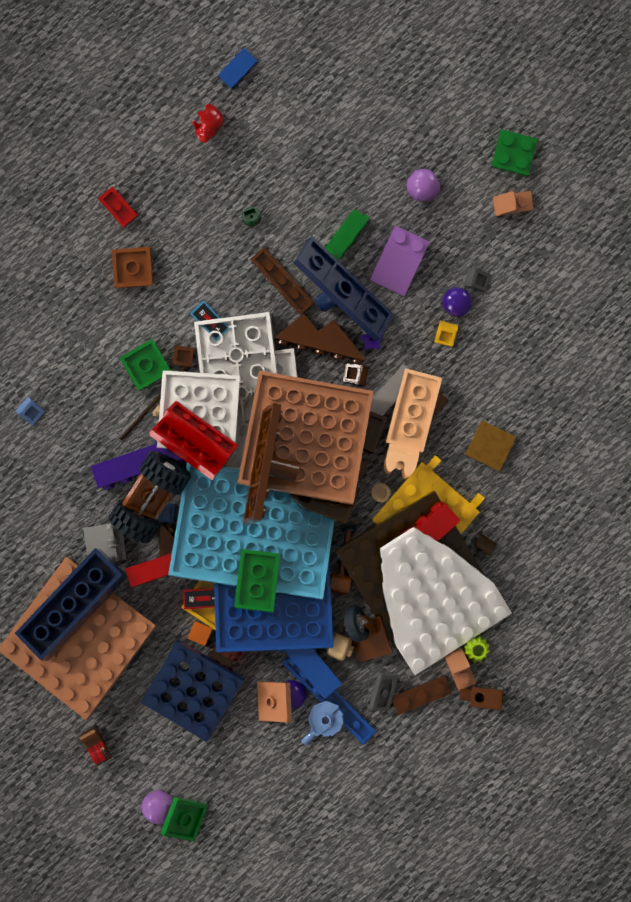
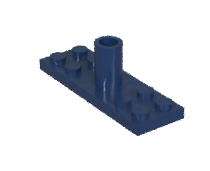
M313 236L310 237L293 263L323 291L315 298L317 307L321 311L327 312L338 305L374 341L379 340L393 313Z

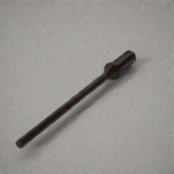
M182 366L178 370L179 372H187ZM161 392L121 435L120 440H123L161 398Z

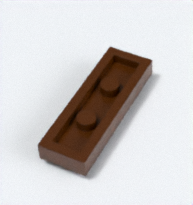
M443 675L393 695L392 701L398 715L452 693Z

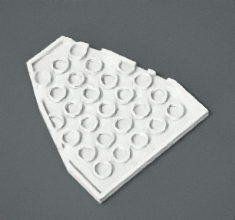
M413 527L380 548L383 593L391 621L390 625L393 630L394 644L414 675L512 614L497 587L489 578L471 566L451 548L437 542L429 535L423 534L420 530Z

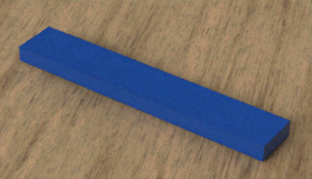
M287 658L282 662L320 702L330 701L340 706L339 709L344 714L343 725L363 745L377 732L336 690L325 699L322 696L318 698L312 691L314 686L311 682L308 681L306 683L299 675L302 671L297 666L293 668Z

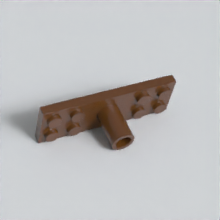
M273 403L262 411L243 524L252 525L264 518L266 512L264 502L269 495V488L267 487L269 476L294 482L298 475V462L272 457L275 441L279 437V430H277L278 422L280 423L283 414L280 411L281 404Z

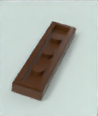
M265 247L250 259L300 316L315 304Z

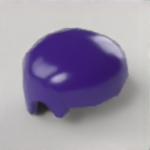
M450 288L443 295V307L449 315L460 317L466 315L469 309H471V297L463 288Z
M288 680L286 682H290L291 710L299 708L305 702L307 694L305 687L300 682Z

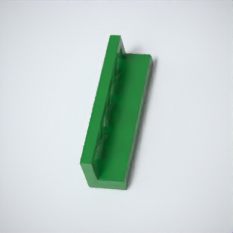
M353 209L325 249L340 261L367 225L370 217L366 214L363 216Z

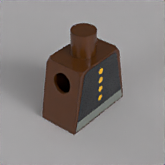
M473 685L472 689H460V700L471 701V707L501 710L503 707L504 687ZM477 693H482L484 699H478Z

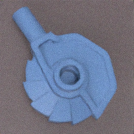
M323 701L313 706L308 717L311 726L310 732L301 740L304 745L307 746L320 734L323 736H333L340 732L342 724H344V714L339 709V705L330 701Z

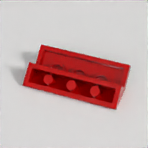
M177 401L166 410L162 419L149 433L151 437L211 480L222 470L239 446Z

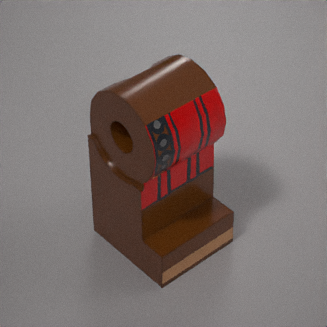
M97 725L79 736L82 744L84 743L97 766L112 758Z

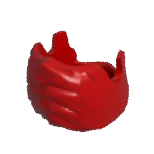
M211 103L205 105L206 109L203 112H197L200 124L195 120L192 121L196 130V136L202 143H207L213 136H216V133L224 123L223 115Z

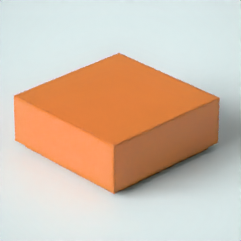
M195 620L187 639L205 646L213 628Z

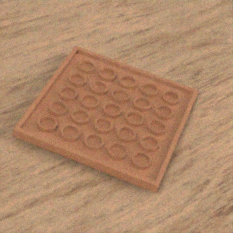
M259 371L238 484L250 485L262 411L271 404L277 403L281 404L280 411L283 414L280 423L278 422L277 430H279V437L275 441L272 457L298 462L299 470L294 482L269 476L267 484L269 490L353 505L373 391Z
M66 557L0 645V652L82 718L88 720L157 625L113 592L49 661H41L14 633L79 566L69 557Z

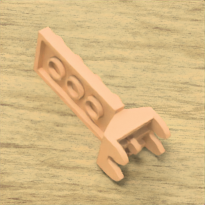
M405 368L386 443L389 444L384 460V471L386 474L389 475L396 468L401 470L403 479H406L415 471L419 452L423 453L442 378Z

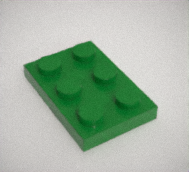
M241 549L234 608L274 612L280 560L279 553Z

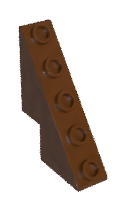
M303 314L276 336L277 344L288 346L290 343L296 345L297 349L307 351V348L314 349V353L324 356L326 353L333 354V358L344 360V357L350 358L352 363L362 365L366 360L334 319L318 331L306 315Z

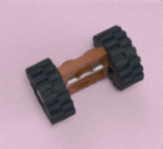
M150 451L140 466V472L142 473L126 498L118 501L109 515V521L115 526V529L120 530L123 535L126 534L128 538H133L136 542L140 541L144 544L145 542L149 543L160 527L159 520H157L172 495H180L191 479L190 472L186 471L187 469L172 457L170 458L166 454L163 455L159 451Z

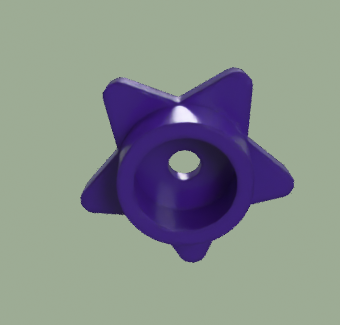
M368 334L360 335L359 339L364 342L365 351L371 348L380 350L379 341L384 335L382 334L381 338L377 341H370L371 337Z

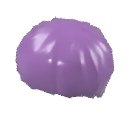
M415 170L407 180V192L414 200L431 201L440 192L439 179L431 170Z
M162 790L148 793L144 797L141 806L144 817L153 824H164L173 798Z

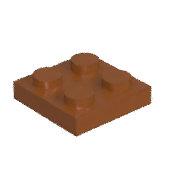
M150 247L112 250L115 289L153 286Z

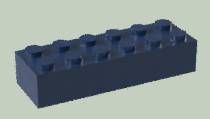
M95 548L14 634L41 661H49L128 577L127 574L101 549Z

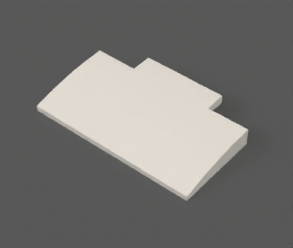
M270 312L194 322L200 373L240 375L239 394L246 395L239 396L238 403L241 409L238 408L236 444L239 446L227 461L225 467L236 469L241 467L259 371L298 377L295 349H275L272 315ZM225 322L230 329L222 335L218 331L208 333L201 325ZM213 333L220 335L217 341L211 336ZM249 397L250 403L248 407L244 409V406H246L248 402L247 398Z

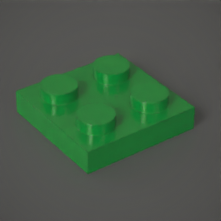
M501 129L491 167L528 177L538 139Z
M153 339L119 358L138 391L160 380L163 371H171Z
M174 797L161 834L166 837L195 842L208 805L204 802Z

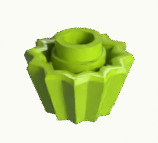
M480 636L477 638L473 637L464 646V654L468 656V660H473L474 663L477 661L482 662L483 659H487V655L490 653V645L486 639H482Z

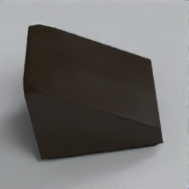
M481 533L474 546L490 556L495 550L496 543Z

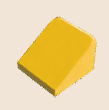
M440 320L434 342L453 347L458 325Z

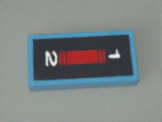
M205 301L190 313L196 321L220 319ZM225 322L201 325L208 333L218 331L222 335L230 329ZM213 333L211 335L215 339V341H217L220 338V335L218 333Z

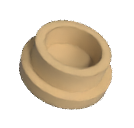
M378 483L372 488L371 494L377 502H385L389 499L391 491L386 484Z

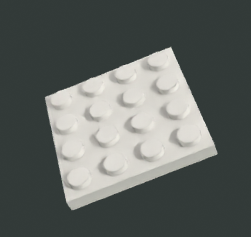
M163 371L159 421L166 410L177 401L236 443L240 375ZM157 441V448L168 449Z

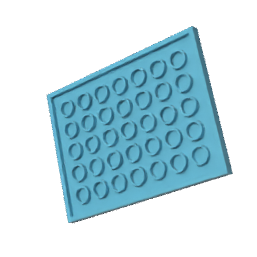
M187 463L186 471L190 472L191 479L181 495L168 576L237 586L241 549L279 553L280 560L276 593L323 600L334 520L303 510L292 500L289 493L269 490L268 498L264 502V507H266L264 518L252 525L243 524L249 486L238 484L240 469L223 467L216 477L211 480Z

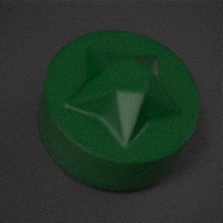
M248 207L242 212V220L245 225L253 227L260 223L262 217L258 208Z

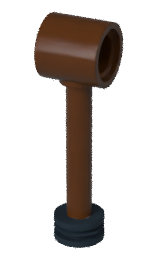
M349 521L344 525L342 530L346 531L343 545L352 540L353 532H357L355 529L356 526L358 527V524ZM341 559L338 574L332 573L330 587L333 593L348 595L351 576L346 575L347 569Z

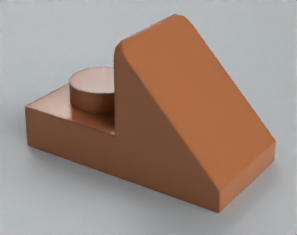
M511 191L493 197L495 216L534 210L531 191L519 193Z
M461 647L445 656L458 690L476 684L468 660Z

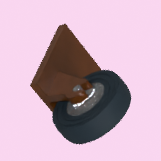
M358 606L348 608L345 611L344 626L352 640L353 650L358 663L393 653L382 616L368 618Z

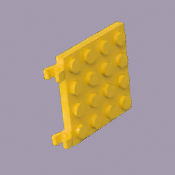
M435 455L427 465L423 462L418 465L415 471L405 480L372 520L378 524L435 490L441 502L444 501L461 520L456 527L460 534H462L480 513L476 507L485 498L478 493L469 503L432 471L441 462Z

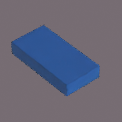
M243 48L218 74V77L233 89L258 63V60Z

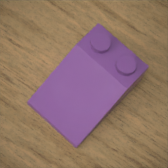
M395 226L370 281L405 296L430 242Z

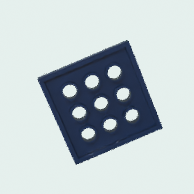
M178 639L141 703L207 742L245 678ZM180 662H187L190 669H183L180 666ZM197 672H204L206 679L198 678ZM172 677H177V678H179L180 681H181V684L175 685V684L171 681V678H172ZM216 681L222 683L223 689H216L213 683ZM188 687H194L197 690V694H190ZM163 692H168V693H170L171 696H172V699H171V700H166V699L163 697L162 693H163ZM211 697L214 700V704H207L204 698ZM185 702L188 705V709H181L179 703ZM196 712H201V713H203L204 716H205V719H203V720L198 719V718L196 717L195 713H196Z

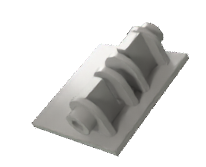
M110 523L83 528L87 556L95 548H98L113 562L127 560L123 534L120 530L115 529L114 525Z

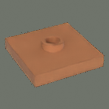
M257 682L259 721L292 722L290 682Z

